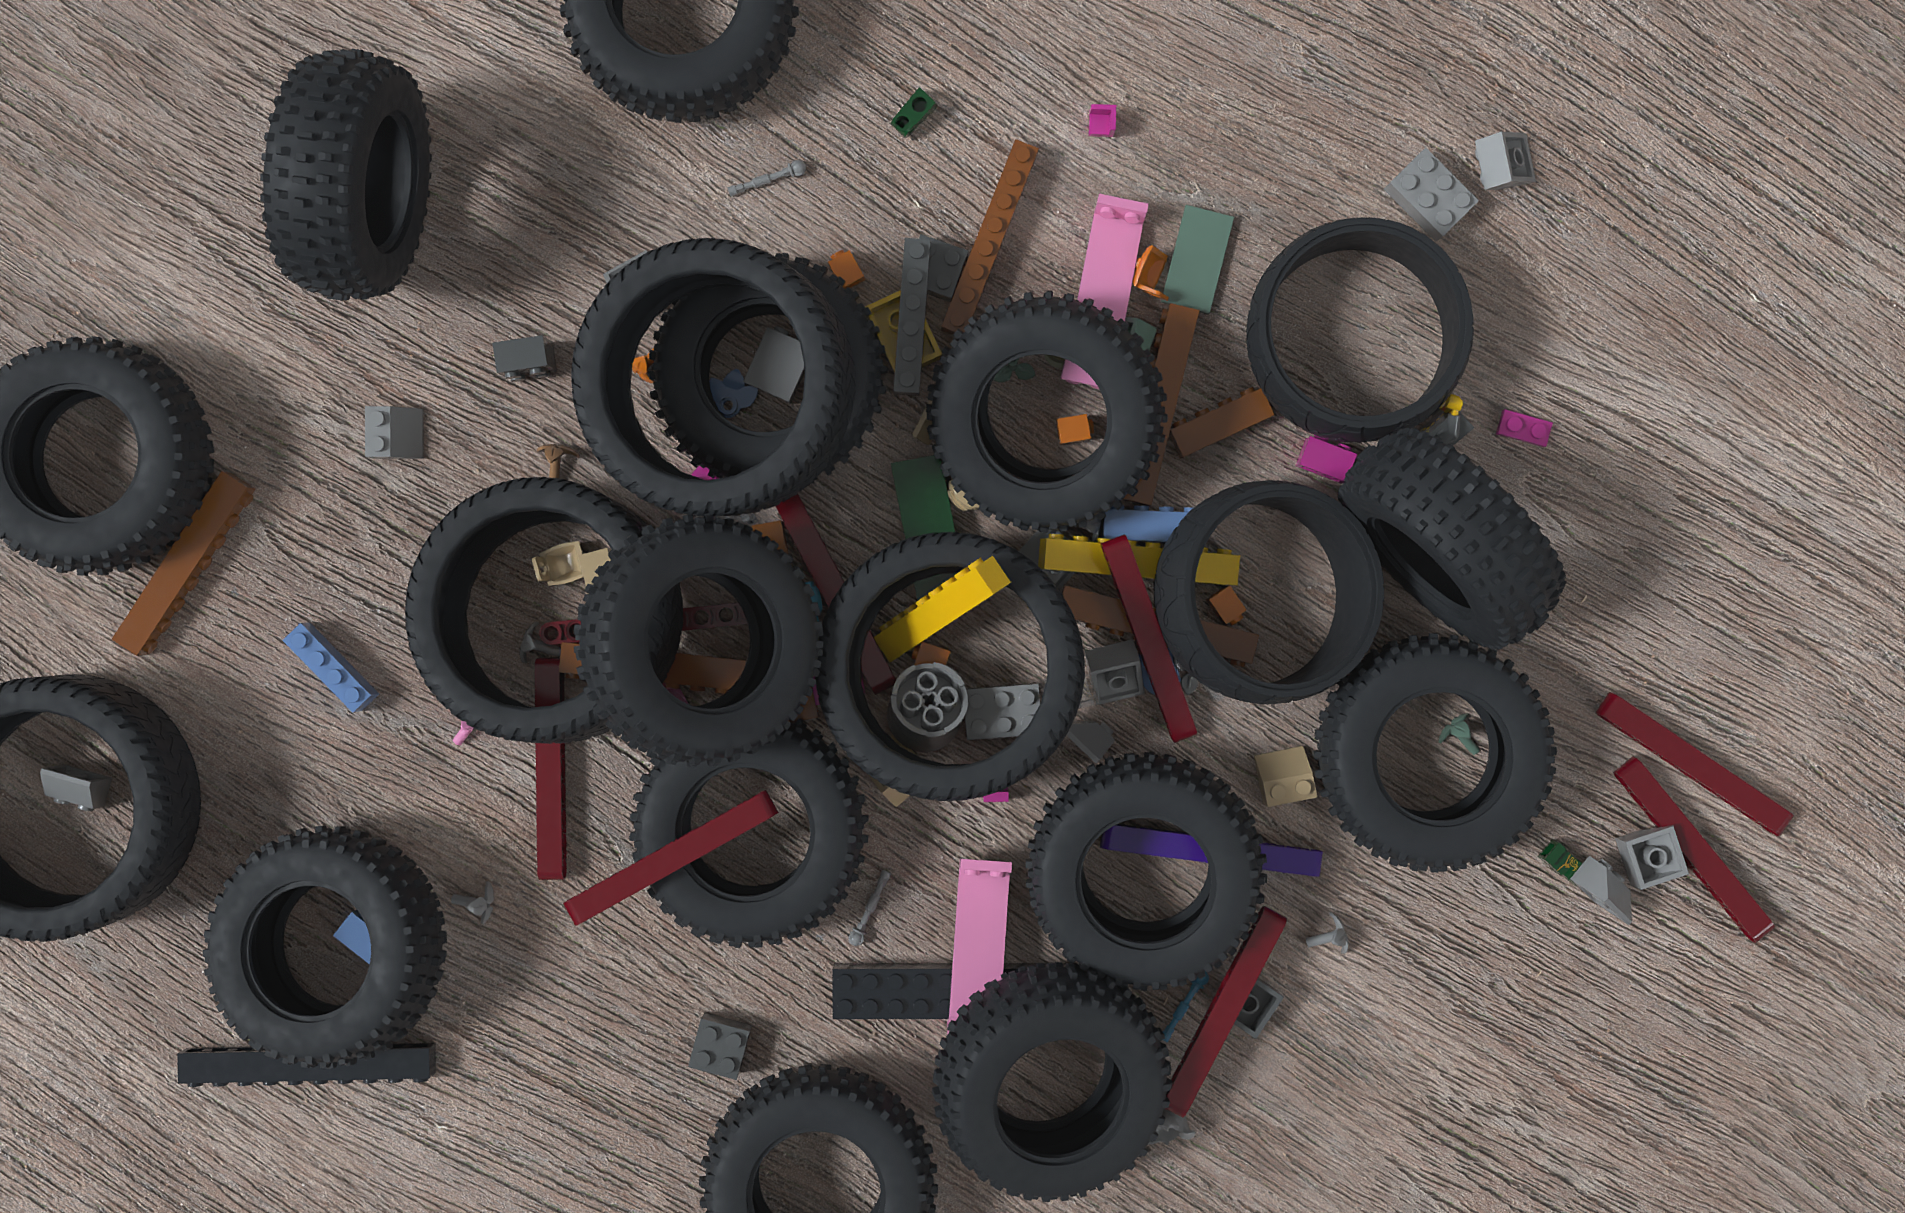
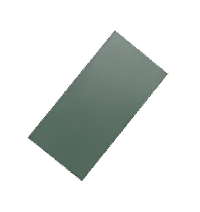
M1185 205L1163 294L1168 296L1169 300L1161 299L1160 303L1168 305L1173 303L1200 310L1199 313L1210 314L1234 220L1233 216Z

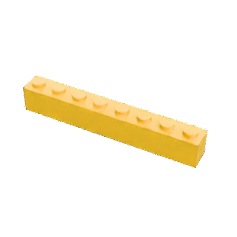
M1048 534V538H1040L1038 567L1041 569L1111 575L1101 548V543L1111 539L1097 538L1096 543L1088 542V537L1073 536V540H1063L1064 535ZM1129 541L1142 578L1155 579L1158 560L1163 548H1160L1161 544L1146 542L1145 547L1136 546L1137 541ZM1204 547L1198 563L1195 582L1238 586L1240 555H1232V550L1217 549V553H1208V548Z
M993 556L985 561L980 557L879 627L881 633L873 638L889 662H892L1011 582Z

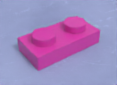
M1504 409L1500 416L1496 434L1536 446L1546 447L1553 423Z

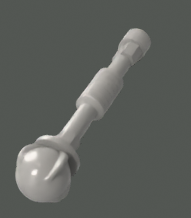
M795 160L791 165L788 163V167L783 168L781 171L770 175L767 173L752 178L750 182L728 187L729 194L732 197L744 192L746 189L761 187L783 176L791 175L793 178L801 176L806 171V165L801 160Z
M882 870L877 882L878 885L874 893H871L866 904V911L861 922L858 923L857 927H853V931L849 934L848 939L851 945L859 946L863 943L864 935L866 936L867 921L871 913L874 912L881 898L879 895L892 873Z

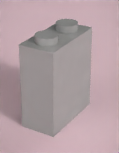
M775 326L774 330L767 327L743 382L748 386L751 385L762 390V392H767L773 395V397L776 396L791 404L805 373L801 345L798 338L796 340L788 336V331Z

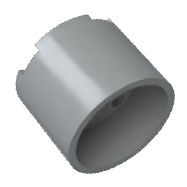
M936 662L933 664L912 665L903 671L894 684L887 709L888 726L893 736L905 747L919 752H932L948 745L957 735L968 708L965 683L961 677L950 667ZM932 701V705L930 704L928 707L924 705V703Z

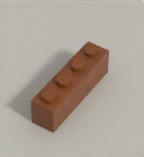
M1254 387L1248 388L1240 392L1241 398L1232 401L1231 397L1218 402L1219 408L1210 411L1209 408H1205L1195 413L1196 418L1189 422L1184 418L1173 423V429L1170 430L1169 435L1180 459L1274 416L1273 410L1262 389L1260 388L1255 391Z

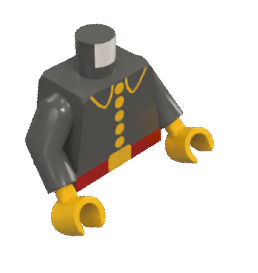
M1450 394L1445 401V405L1443 403L1419 431H1426L1431 437L1437 436L1444 444H1451L1453 446L1474 427L1460 412L1463 406L1461 398Z

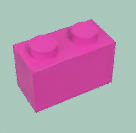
M1316 435L1314 437H1307L1295 466L1340 484L1345 483V474L1353 467L1357 454L1351 452L1352 448L1347 445L1338 443L1335 446L1328 443L1329 439Z

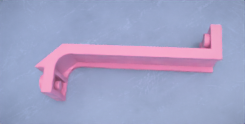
M1099 194L1094 210L1077 300L1082 303L1084 299L1090 298L1094 300L1093 306L1097 307L1098 310L1101 311L1103 307L1109 308L1114 311L1111 315L1114 317V320L1118 321L1122 318L1125 321L1148 203ZM1065 359L1061 379L1071 384L1084 383L1099 389L1088 373L1075 363Z
M960 858L950 1008L947 1027L951 1020L956 1021L959 1017L958 1009L963 1004L967 1006L971 1002L969 997L973 993H976L978 990L980 992L984 991V984L989 981L991 982L995 979L999 981L1002 979L1009 876L1012 870V862Z

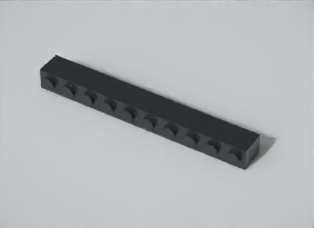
M436 1043L393 1044L392 1048L384 1052L382 1050H374L376 1057L367 1061L364 1058H357V1064L348 1067L346 1065H339L338 1062L337 1067L333 1069L320 1068V1063L314 1068L301 1067V1061L291 1065L282 1063L283 1057H280L278 1060L269 1058L264 1055L265 1049L259 1052L252 1047L186 1048L177 1053L178 1084L187 1083L188 1087H199L203 1083H212L214 1087H221L237 1082L238 1086H249L253 1082H262L263 1085L270 1086L283 1081H288V1085H299L303 1081H313V1084L320 1085L332 1080H338V1084H349L353 1080H363V1083L370 1084L376 1083L380 1079H388V1083H399L403 1079H413V1082L420 1083L428 1081L436 1073Z

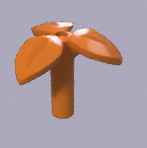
M649 353L635 358L632 364V371L635 374L638 373L642 380L654 383L653 380H649L647 373L648 368L654 363L653 360L649 359Z

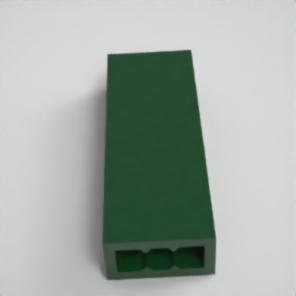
M934 455L891 463L905 539L934 532H955L945 477L940 469L942 464L941 458L936 459ZM943 573L916 581L914 586L917 601L957 573Z

